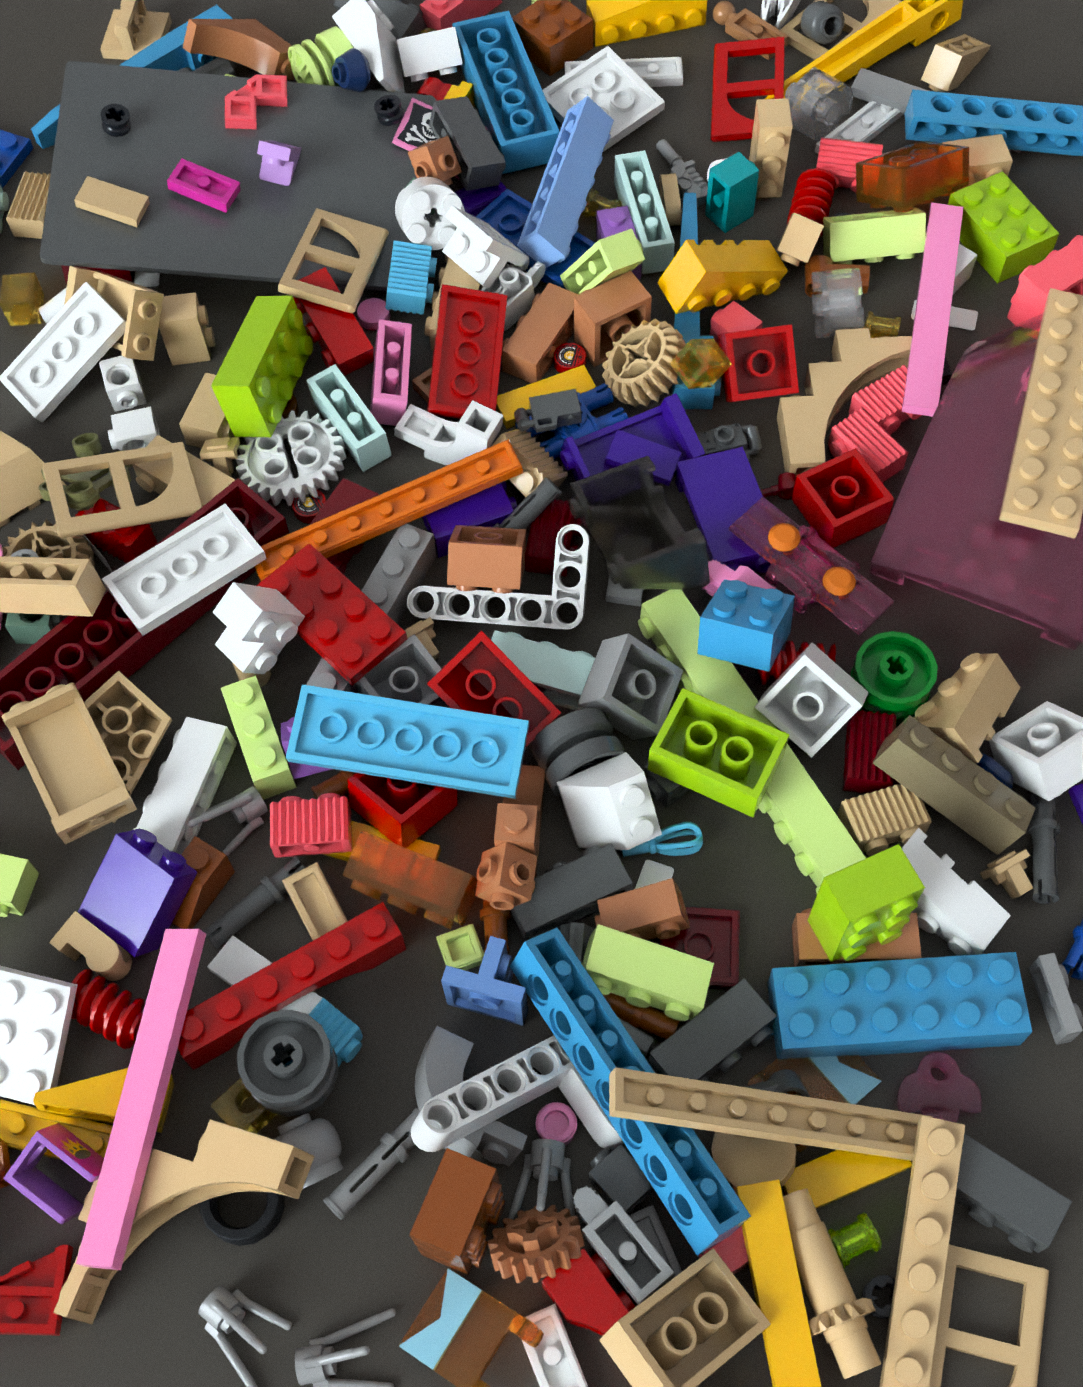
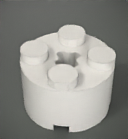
M419 177L399 193L395 204V215L401 229L412 243L432 246V250H439L445 248L457 229V226L445 217L451 205L464 211V207L456 193L442 180L434 177ZM431 208H433L435 213L427 219L424 215L429 214Z

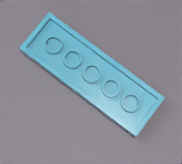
M302 684L286 759L288 762L516 799L529 721Z

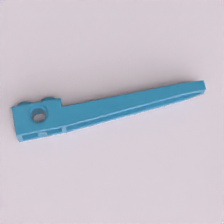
M215 5L193 19L233 18L218 5ZM186 22L120 65L173 71L187 67L194 71L218 57L205 54H191L182 48L188 22ZM60 104L31 128L36 143L42 149L55 145Z
M683 193L679 249L686 240H694L698 245L696 193ZM691 311L675 313L674 329L681 333L689 349L687 352L689 362L683 366L686 373L677 378L679 384L672 385V395L677 393L684 409H713L714 396H720L721 377L714 375V370H719L720 350L714 349L713 336H700L699 311L694 313Z

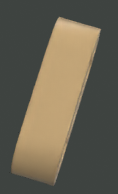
M676 173L660 174V198L669 226H680L682 217L681 201Z

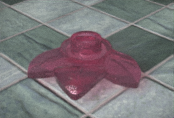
M932 1052L920 1061L917 1072L903 1079L899 1086L897 1104L901 1112L914 1113L921 1111V1115L933 1116L936 1119L957 1123L960 1111L966 1113L981 1112L982 1098L976 1083L960 1074L959 1066L951 1056L942 1052ZM931 1069H941L945 1074V1079L942 1081L934 1079Z

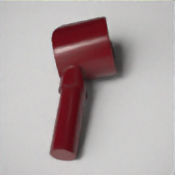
M791 472L780 474L778 476V485L760 490L763 498L778 495L782 499H792L796 475Z

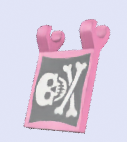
M412 97L392 144L410 151L429 141L435 140L436 137L429 126L433 107Z

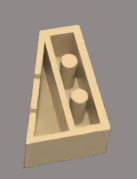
M973 653L963 659L960 664L961 667L957 672L938 686V692L928 702L918 707L913 717L952 747L962 752L963 755L974 763H979L983 756L979 748L984 739L986 741L992 740L996 733L992 725L997 716L1002 718L1006 715L1021 688L998 653Z

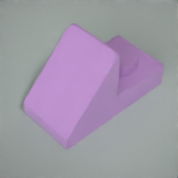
M272 140L259 141L257 154L263 155L259 174L260 179L289 186L296 169L301 148Z

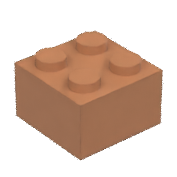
M631 270L597 287L585 290L580 295L574 297V341L584 348L586 357L594 367L608 360L605 353L614 348L612 342H618L622 338L621 332L628 333L632 324L639 327L643 320L649 323L651 321L652 296Z
M455 525L448 542L447 585H456V589L461 591H475L477 587L492 588L493 592L503 594L512 593L514 589L520 590L525 565L526 529Z

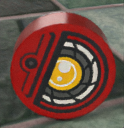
M564 343L555 349L554 367L559 373L582 365L586 366V352L582 346L576 343Z
M317 489V498L307 494L303 504L299 498H294L292 503L293 511L296 518L301 522L311 523L325 504V495Z

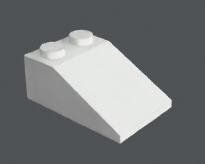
M366 0L348 1L332 18L353 47L366 56L370 70L382 86L390 92L405 93L396 38L391 32L394 25L374 0H369L368 2Z

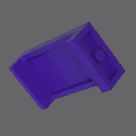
M677 393L665 397L660 406L574 440L572 436L565 438L561 448L562 451H560V458L567 471L571 470L575 477L574 487L581 501L585 500L589 509H592L656 482L605 464L606 456L617 429L680 451L679 461L704 456L706 453Z
M734 448L677 462L675 483L679 493L685 492L710 561L712 559L714 561L717 560L734 571L740 565L748 566L754 572L759 573L771 571L779 566L782 555L778 554L777 550L774 551L768 540L769 531L775 525L744 448Z

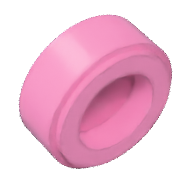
M370 298L361 302L357 308L360 325L367 330H377L379 319L390 321V312L385 308L386 302L378 298Z
M553 1102L541 1108L536 1117V1132L540 1139L557 1140L567 1145L575 1137L577 1118L574 1111L568 1105Z

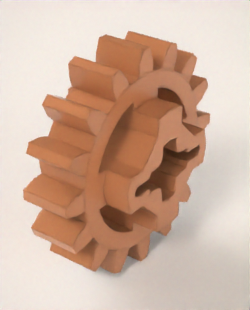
M551 1205L546 1211H538L536 1206L525 1212L522 1210L517 1211L518 1218L515 1220L503 1219L504 1228L493 1229L494 1239L488 1240L494 1270L501 1271L503 1279L514 1275L516 1283H521L526 1277H532L534 1283L539 1282L540 1278L547 1275L551 1278L556 1277V1269L559 1267L570 1269V1258H580V1247L585 1246L577 1215L571 1216L570 1210L567 1208L557 1212L556 1205Z

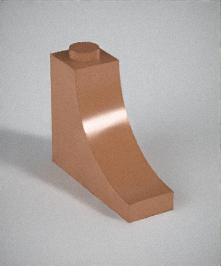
M189 19L182 47L187 52L231 60L263 75L287 76V80H294L295 78L288 59V49L292 45L256 19Z
M522 765L516 799L504 797L503 803H498L494 834L495 846L508 842L538 856L546 771L541 767ZM538 857L535 870V877L537 876Z

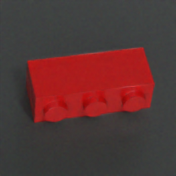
M326 267L298 280L341 293ZM293 296L297 308L301 311L302 316L307 322L305 329L308 336L312 338L313 343L318 341L323 350L320 353L327 368L336 364L345 376L374 361V348L353 313Z

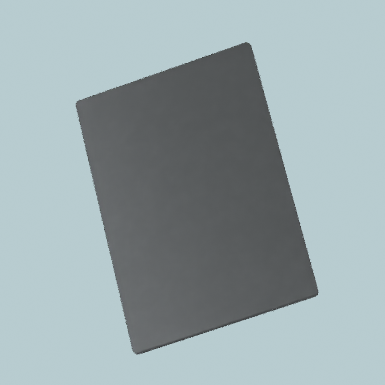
M69 61L65 66L40 248L41 262L51 265L279 283L316 208L388 230L387 240L365 287L366 290L387 291L394 240L412 243L396 219V200L401 190L407 186L413 177L416 179L417 177L407 153L408 150L392 144L401 121L391 126L380 124L374 110V104L385 95H396L401 101L405 114L412 97L432 107L436 99L431 95L369 89L355 92L338 86L287 82V107L256 106L257 130L225 128V96L233 90L238 91L244 87L250 78ZM120 104L128 109L131 129L126 135L114 137L108 135L103 130L101 110L105 106ZM272 140L301 148L296 169L289 186L260 179L259 174L263 155L257 154L259 141ZM181 158L240 182V192L227 213L168 189L167 180ZM89 176L149 196L150 204L138 227L77 208L74 199L86 177ZM425 214L424 216L428 219L431 214ZM320 227L312 245L359 259L356 248L348 239L329 228ZM434 250L431 251V257H433ZM304 260L295 280H299L326 267L337 287L346 288L352 273ZM428 277V283L433 284V277Z

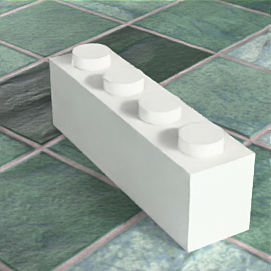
M186 717L181 729H178L174 735L172 750L167 761H164L159 768L158 781L152 794L146 797L143 804V814L137 827L133 830H147L154 834L157 842L169 851L182 854L195 836L197 837L202 826L201 823L195 827H190L188 822L205 813L210 807L237 742L227 726Z

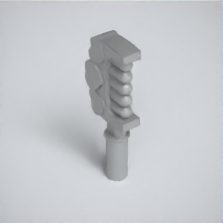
M665 139L658 141L656 144L657 150L670 164L671 174L676 173L680 199L683 200V193H696L697 207L706 204L708 184L696 172L694 160L684 162L682 157L676 153Z

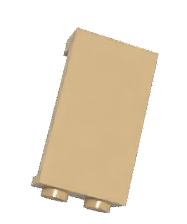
M70 266L64 305L87 282L126 320L125 333L112 347L122 351L123 357L153 361L164 294L100 270Z
M74 683L56 685L50 688L45 695L33 701H23L15 704L10 708L9 712L1 716L52 818L51 822L55 831L65 845L137 810Z

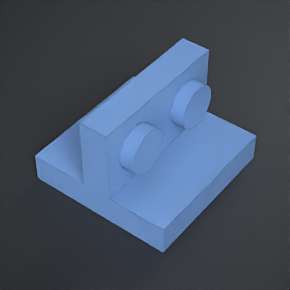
M490 936L478 974L446 965L441 982L447 1005L524 1026L528 1013L526 987L511 984L513 971L510 968L512 956L508 955L506 940Z

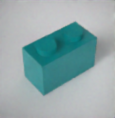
M740 152L735 153L709 169L705 215L724 233L754 215L759 169Z

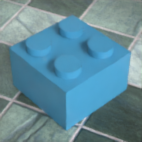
M724 579L700 617L697 654L769 672L791 632L795 596L782 593L777 589H764L747 585L739 580L730 581Z

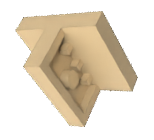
M121 0V10H113L100 48L103 58L128 60L169 32L172 23L170 14L147 11L144 0Z

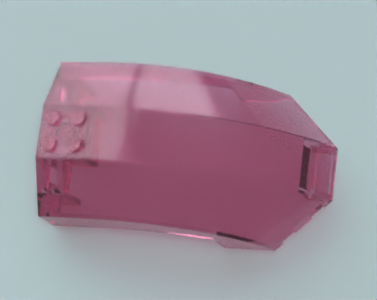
M1042 313L973 343L965 350L941 397L871 561L870 574L902 586L906 578L1042 628L1040 638L1075 650L1083 642V513L1080 529L1075 538L999 520L1043 317Z

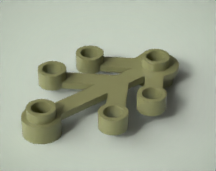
M84 433L72 440L77 457L101 454L102 445L96 433ZM132 464L125 465V470L127 473L129 483L132 479L128 468H130ZM109 468L60 476L61 481L71 483L68 486L63 485L68 507L77 511H85L92 508L96 504L95 502L99 500L100 492L111 485L114 487ZM108 473L106 476H104V477H102L101 479L97 480L98 478H100V477L103 476L104 474ZM45 481L39 485L42 499L50 501Z

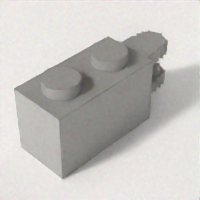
M586 1185V1187L577 1188L572 1199L574 1200V1209L577 1210L576 1213L580 1214L579 1217L586 1225L582 1229L584 1238L635 1303L639 1305L674 1278V1271L617 1201H614L608 1207L600 1195L595 1194L596 1190H592V1187L589 1188Z

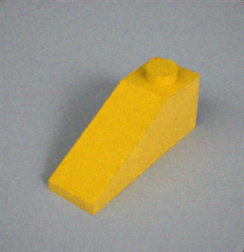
M128 1068L36 1092L33 1102L40 1111L113 1124ZM172 1074L170 1075L156 1130L159 1133H162L174 1088Z

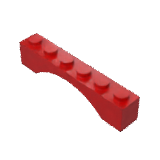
M384 902L189 1009L186 1013L178 1044V1049L183 1059L195 1070L230 1050L243 1038L245 1032L256 1020L271 1012L281 1010L318 988L344 977L373 969L407 950L402 933Z
M583 1248L580 1250V1258H570V1269L557 1268L556 1277L551 1278L547 1276L541 1281L542 1287L553 1303L556 1304L557 1309L568 1324L588 1329L603 1336L619 1319L634 1309L635 1305L623 1290L618 1294L613 1290L606 1280L612 1274L600 1256L595 1253L590 1257Z

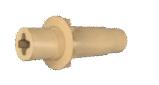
M801 1189L783 1196L798 1274L816 1316L808 1322L811 1337L823 1333L826 1343H829L844 1379L881 1365L882 1363L867 1330L868 1325L864 1316L875 1312L876 1309L871 1299H856L824 1221L821 1222L808 1189Z

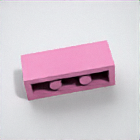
M379 319L374 348L370 412L379 424L396 426L406 411L412 324Z

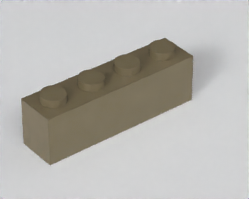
M910 715L884 739L873 761L874 765L997 855L1026 833L1036 808Z

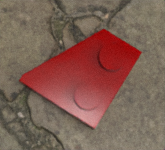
M60 1245L55 1248L54 1252L33 1262L28 1260L13 1267L9 1273L0 1276V1334L60 1336L63 1316L54 1313V1309L60 1298L61 1289L70 1273L73 1247L70 1245Z

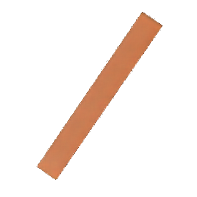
M509 439L262 545L261 548L264 550L267 559L257 564L255 569L260 580L263 581L309 543L325 558H329L524 473L523 467Z

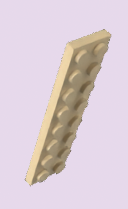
M1050 288L1046 298L999 520L1075 538L1080 529L1083 513V295Z

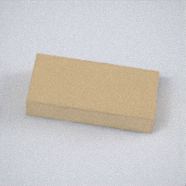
M89 176L86 177L74 199L77 208L134 227H138L150 204L149 196Z
M317 862L282 880L312 940L348 921Z

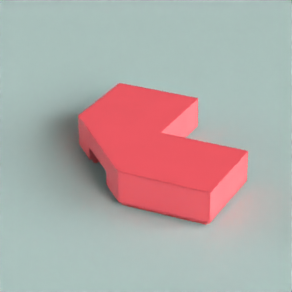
M255 74L247 80V84L244 87L225 96V128L257 130L256 106L287 107V76Z

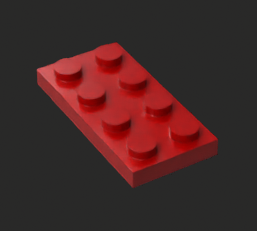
M442 284L427 412L434 415L461 419L472 400L496 411L508 295Z
M310 543L256 585L277 589L305 616L298 626L297 634L352 686L408 639L406 632Z

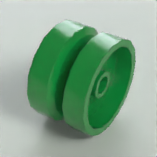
M889 631L876 634L863 643L856 654L850 676L869 692L863 706L858 711L895 714L897 716L896 726H899L909 715L915 716L917 708L928 701L937 680L938 665L933 652L923 641L908 633Z

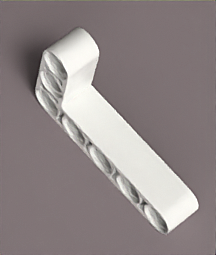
M576 524L566 525L558 532L555 545L552 595L519 592L503 594L493 592L492 590L461 591L454 587L418 586L408 594L407 607L415 617L424 619L431 617V619L572 629L581 623L585 614L590 551L589 534L584 528ZM570 531H579L583 536V544L577 551H569L564 546V536ZM569 566L578 569L581 577L580 582L571 588L565 586L561 581L562 571ZM424 591L430 593L434 599V605L428 612L422 611L417 605V598ZM458 594L466 596L470 603L469 610L463 615L457 614L452 608V601ZM493 597L501 598L506 607L505 613L498 618L490 615L487 609L488 602ZM528 600H535L541 606V615L536 620H529L523 614V605ZM569 602L577 608L578 615L574 622L565 623L560 620L558 609L561 604Z
M554 1035L429 1099L424 1104L411 1127V1137L418 1148L426 1152L439 1151L552 1089L559 1087L593 1140L604 1149L608 1147L610 1150H614L618 1145L624 1144ZM532 1067L537 1069L542 1075L536 1073ZM498 1084L505 1086L509 1092L502 1090ZM464 1102L472 1104L476 1110H471ZM428 1120L438 1122L442 1129L433 1127Z

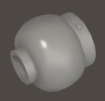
M306 1113L277 1127L280 1136L274 1140L295 1146L315 1156L303 1189L344 1169L339 1159L342 1150L341 1140L335 1127L328 1120L323 1118L312 1120L309 1113Z

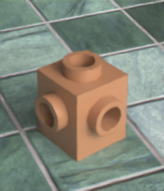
M448 136L429 141L407 152L417 178L425 176L434 177L442 180L447 185H451L453 183L451 178L462 173Z
M508 842L482 852L481 862L476 872L477 887L475 896L490 902V905L498 910H511L517 905L530 901L535 889L534 877L538 856Z

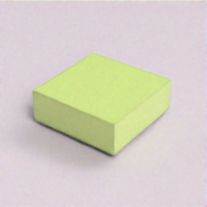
M473 923L436 936L445 965L465 971L481 965L484 952Z

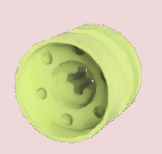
M337 26L331 27L316 34L315 43L310 39H305L301 45L294 44L289 47L288 59L297 83L340 87L333 79L332 66L337 57L353 48L341 29Z

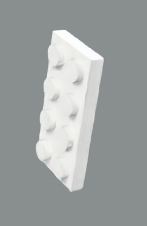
M85 282L1 374L0 381L35 419L43 423L125 333L126 320L90 284Z
M223 504L102 578V581L141 635L144 636L267 558L264 550L230 508Z

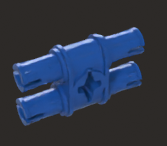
M603 383L581 394L577 392L582 423L549 430L555 434V437L540 443V447H544L545 452H549V457H554V459L560 457V451H562L561 448L565 438L572 436L575 440L628 419V415L622 407L598 418L591 415V411L613 403V394L607 384ZM530 427L528 430H526V432H531V437L546 432L543 431L536 433L534 427Z

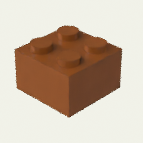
M538 0L512 17L529 60L549 76L564 68L566 61H575L593 49V19L568 0Z

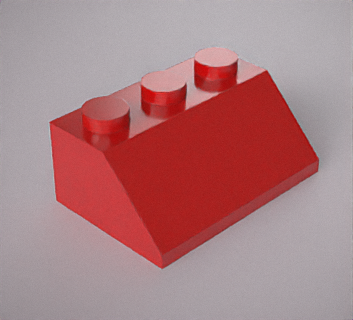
M482 630L427 683L450 708L528 720L529 730L525 748L535 739L540 731L561 714L558 708Z

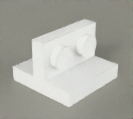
M451 205L445 217L457 226V229L443 249V253L482 286L489 289L507 261L521 268L528 259L525 253L488 223Z

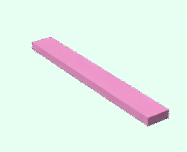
M931 202L902 404V412L936 417L938 412L964 207Z
M165 929L76 1261L78 1265L111 1270H121L206 938V933L200 929Z

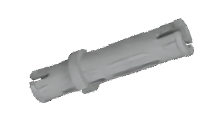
M415 1108L391 1134L385 1133L380 1138L381 1144L323 1200L340 1220L398 1162L404 1163L409 1158L408 1152L416 1145L411 1137V1127L420 1113L419 1109ZM404 1135H408L385 1160L382 1159ZM375 1166L376 1169L350 1193L349 1190Z

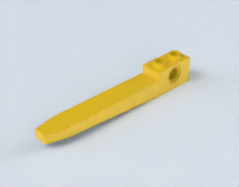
M963 0L901 1L784 80V98H789L790 113L800 110L857 75L860 68L866 69L909 42L916 47L961 19ZM768 95L765 99H774V95Z

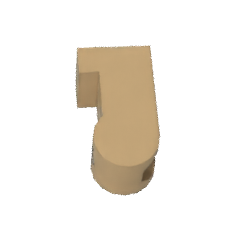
M76 911L49 942L73 961H76L81 954L84 955L88 967L109 981L122 979L131 969L132 958L130 953Z

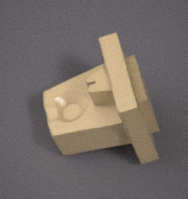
M239 437L205 440L199 453L201 460L213 461L214 468L232 477L231 474L234 472L232 459H237Z
M431 617L424 621L421 620L404 630L407 638L415 634L434 660L439 658V651L432 642V639L436 637V633L433 630L434 622Z
M1026 849L1019 852L1014 850L987 864L988 868L980 872L983 879L991 878L996 885L1001 883L1012 899L1020 897L1033 889L1024 871L1027 868L1024 859L1030 856Z

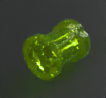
M864 1212L857 1215L856 1221L836 1231L832 1228L828 1229L843 1268L850 1265V1259L870 1249L874 1252L881 1249L882 1243L879 1234L870 1218Z

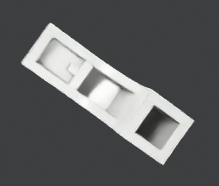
M472 400L460 421L452 422L410 404L394 428V433L396 437L423 449L425 458L440 464L450 465L489 448L502 428L503 414Z

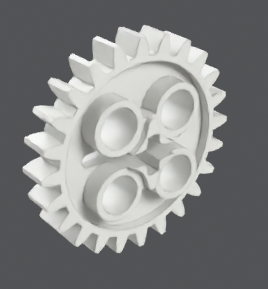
M291 411L288 418L284 419L282 416L272 437H244L247 445H239L238 447L241 455L236 459L238 464L236 470L242 482L265 501L271 498L274 506H277L282 499H285L287 505L291 506L294 498H299L303 504L307 494L317 498V489L329 490L328 480L338 481L339 478L336 471L344 470L342 460L347 459L344 451L346 447L342 436L339 435L336 427H332L329 419L322 421L318 413L310 419L307 411H304L300 417H296L295 412ZM285 438H288L292 448L291 452L299 474L297 478H294L290 467V460L283 442Z

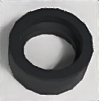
M267 1192V1205L264 1213L256 1222L246 1227H234L222 1220L218 1212V1197L201 1202L200 1214L206 1227L224 1242L238 1246L255 1244L269 1236L279 1224L285 1207L284 1195Z

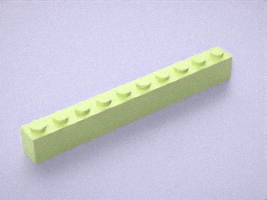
M679 585L641 604V614L638 620L639 628L646 639L651 638L657 646V653L683 670L678 684L680 691L682 688L776 728L771 721L755 708L758 700L731 662L697 654L700 616ZM787 744L785 754L758 808L762 813L767 812L775 823L774 830L777 837L783 844H789L795 853L794 858L797 867L804 876L809 875L817 886L816 893L818 894L824 877L864 860L866 857Z

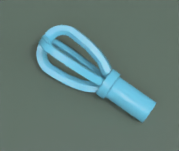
M682 822L668 826L661 830L662 835L629 850H622L623 857L649 852L651 854L657 852L669 856L694 854L703 845L701 829L693 822ZM682 836H696V839L691 841L677 843H660L662 841Z

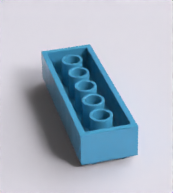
M504 11L452 23V26L456 29L463 63L460 67L466 82L473 84L474 103L482 123L491 133L492 140L505 158L506 166L502 174L547 164L560 131L510 12Z
M1016 952L772 968L767 981L770 1008L777 1015L773 1025L777 1062L810 1059L809 1057L837 1056L839 1058L1021 1045L1032 1033Z

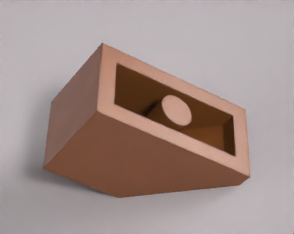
M196 836L181 854L185 858L186 864L196 870L197 874L172 921V924L180 929L194 928L235 873L226 854Z

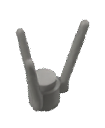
M254 786L227 801L208 808L205 813L191 819L188 825L195 827L228 811H231L239 824L246 821L248 824L222 851L228 857L253 830L264 824L260 816L268 812V808Z
M536 1139L532 1141L531 1154H525L524 1167L509 1211V1219L515 1220L517 1218V1211H520L532 1171L533 1178L539 1180L537 1210L543 1211L545 1208L548 1181L558 1180V1174H560L564 1207L570 1210L571 1216H575L570 1180L571 1159L564 1157V1143L552 1139Z
M221 1285L205 1298L198 1313L208 1322L204 1329L217 1341L245 1386L258 1387L223 1331L229 1334L235 1330L260 1354H265L267 1346L242 1323L245 1317V1311L242 1308L285 1330H290L292 1323L248 1299L239 1289L231 1293Z
M394 1308L388 1309L325 1337L310 1339L309 1346L296 1348L295 1370L300 1386L313 1383V1387H395L391 1382L330 1378L329 1376L337 1373V1362L365 1356L370 1352L368 1346L335 1352L334 1347L330 1345L393 1318L396 1315V1310Z

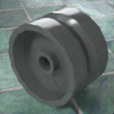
M600 708L580 709L556 719L540 731L531 744L532 753L539 767L546 771V780L553 794L560 799L561 795L556 782L626 752L621 741L613 736V726L606 713Z
M294 1010L274 1011L256 1020L243 1035L237 1051L238 1072L247 1090L266 1110L285 1117L304 1115L321 1106L332 1093L338 1077V1058L322 1025L308 1014ZM293 1060V1062L290 1065H288L287 1067L284 1066L288 1061Z

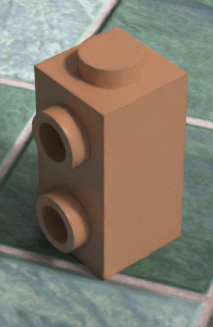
M673 878L597 900L600 914L595 916L596 926L600 924L644 940L656 937L659 939L673 938L680 934V930L690 928L682 892Z

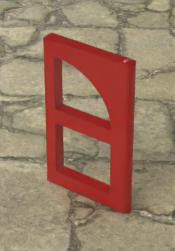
M785 37L717 43L714 45L711 115L712 142L752 139L754 120L737 113L730 106L728 99L774 95V99H784ZM775 53V79L728 83L729 58Z

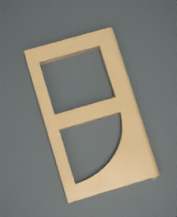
M815 0V1H825V2H828V3H832L834 0ZM862 0L867 8V17L862 23L843 13V31L849 34L836 45L900 3L901 0ZM803 10L782 27L780 31L789 36L788 44L815 60L829 50L797 32L801 28Z
M316 208L278 284V292L344 312L354 313L387 240L388 230ZM320 227L329 228L348 239L356 248L359 259L312 245ZM304 260L352 273L344 293H338L295 280Z
M183 442L42 463V470L58 528L57 534L60 536V539L189 517L202 508ZM172 458L173 473L166 489L151 502L135 506L125 465ZM109 468L120 509L71 517L60 476Z
M949 1244L929 1387H941L946 1348L1014 1366L1013 1376L1008 1387H1037L1049 1270L1044 1267H1036ZM956 1267L1024 1284L1017 1346L948 1328Z

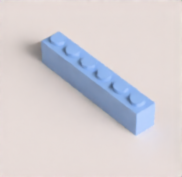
M589 96L568 109L517 244L519 248L536 262L545 264L546 268L556 262L561 263L570 253L571 248L569 245L573 235L579 228L578 220L580 214L587 205L586 198L589 190L594 185L596 169L603 160L602 152L611 137L609 133L614 120Z

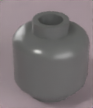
M815 1L808 5L801 17L803 34L807 38L821 44H829L837 40L844 28L843 12L838 6L825 1Z

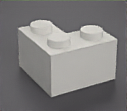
M233 582L213 611L227 626L215 645L243 673L265 674L276 664L277 656L286 643L295 637L298 632V626L305 616L277 589Z

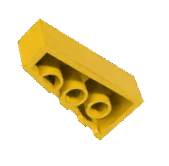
M586 0V15L593 19V43L595 47L706 24L707 0Z

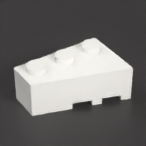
M918 828L902 847V850L925 886L917 901V908L911 913H917L918 926L931 934H937L948 943V947L956 955L982 954L1011 915L974 880L967 884L951 869L955 862L947 854H944L941 858L938 857L924 843L928 836Z

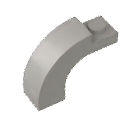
M436 1026L427 1041L416 1068L415 1097L419 1112L429 1099L463 1082L464 1067L474 1043L439 1026ZM464 1102L468 1108L476 1110L472 1104ZM428 1120L433 1127L442 1129L438 1122ZM495 1120L444 1149L449 1148L467 1157H471L476 1150L492 1163L510 1166L523 1150L527 1135Z

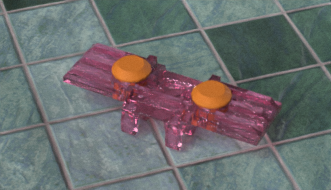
M764 497L757 501L729 527L733 534L772 564L767 570L764 580L774 588H776L778 581H780L795 594L793 609L801 615L805 613L811 600L817 601L860 636L894 603L893 599L858 572L860 568L859 563L855 560L850 562L817 536L816 529L812 526H799ZM806 546L811 548L814 552H816L828 563H830L833 566V568H831L828 564L821 560L818 555L814 554L808 548H806Z

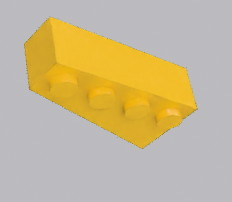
M686 240L657 283L676 314L687 311L694 313L712 305L719 307L733 300L739 299L744 301L758 294L769 295L779 288L780 281L788 270L769 240H743L738 245L733 240H725L721 245H716L713 240H703L701 245H697L694 240Z

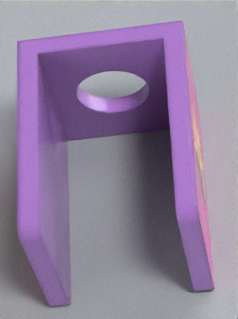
M60 1123L36 1131L3 1179L58 1223L64 1224L79 1216L84 1205L35 1166L47 1149H49L85 1179L94 1182L99 1179L104 1158Z

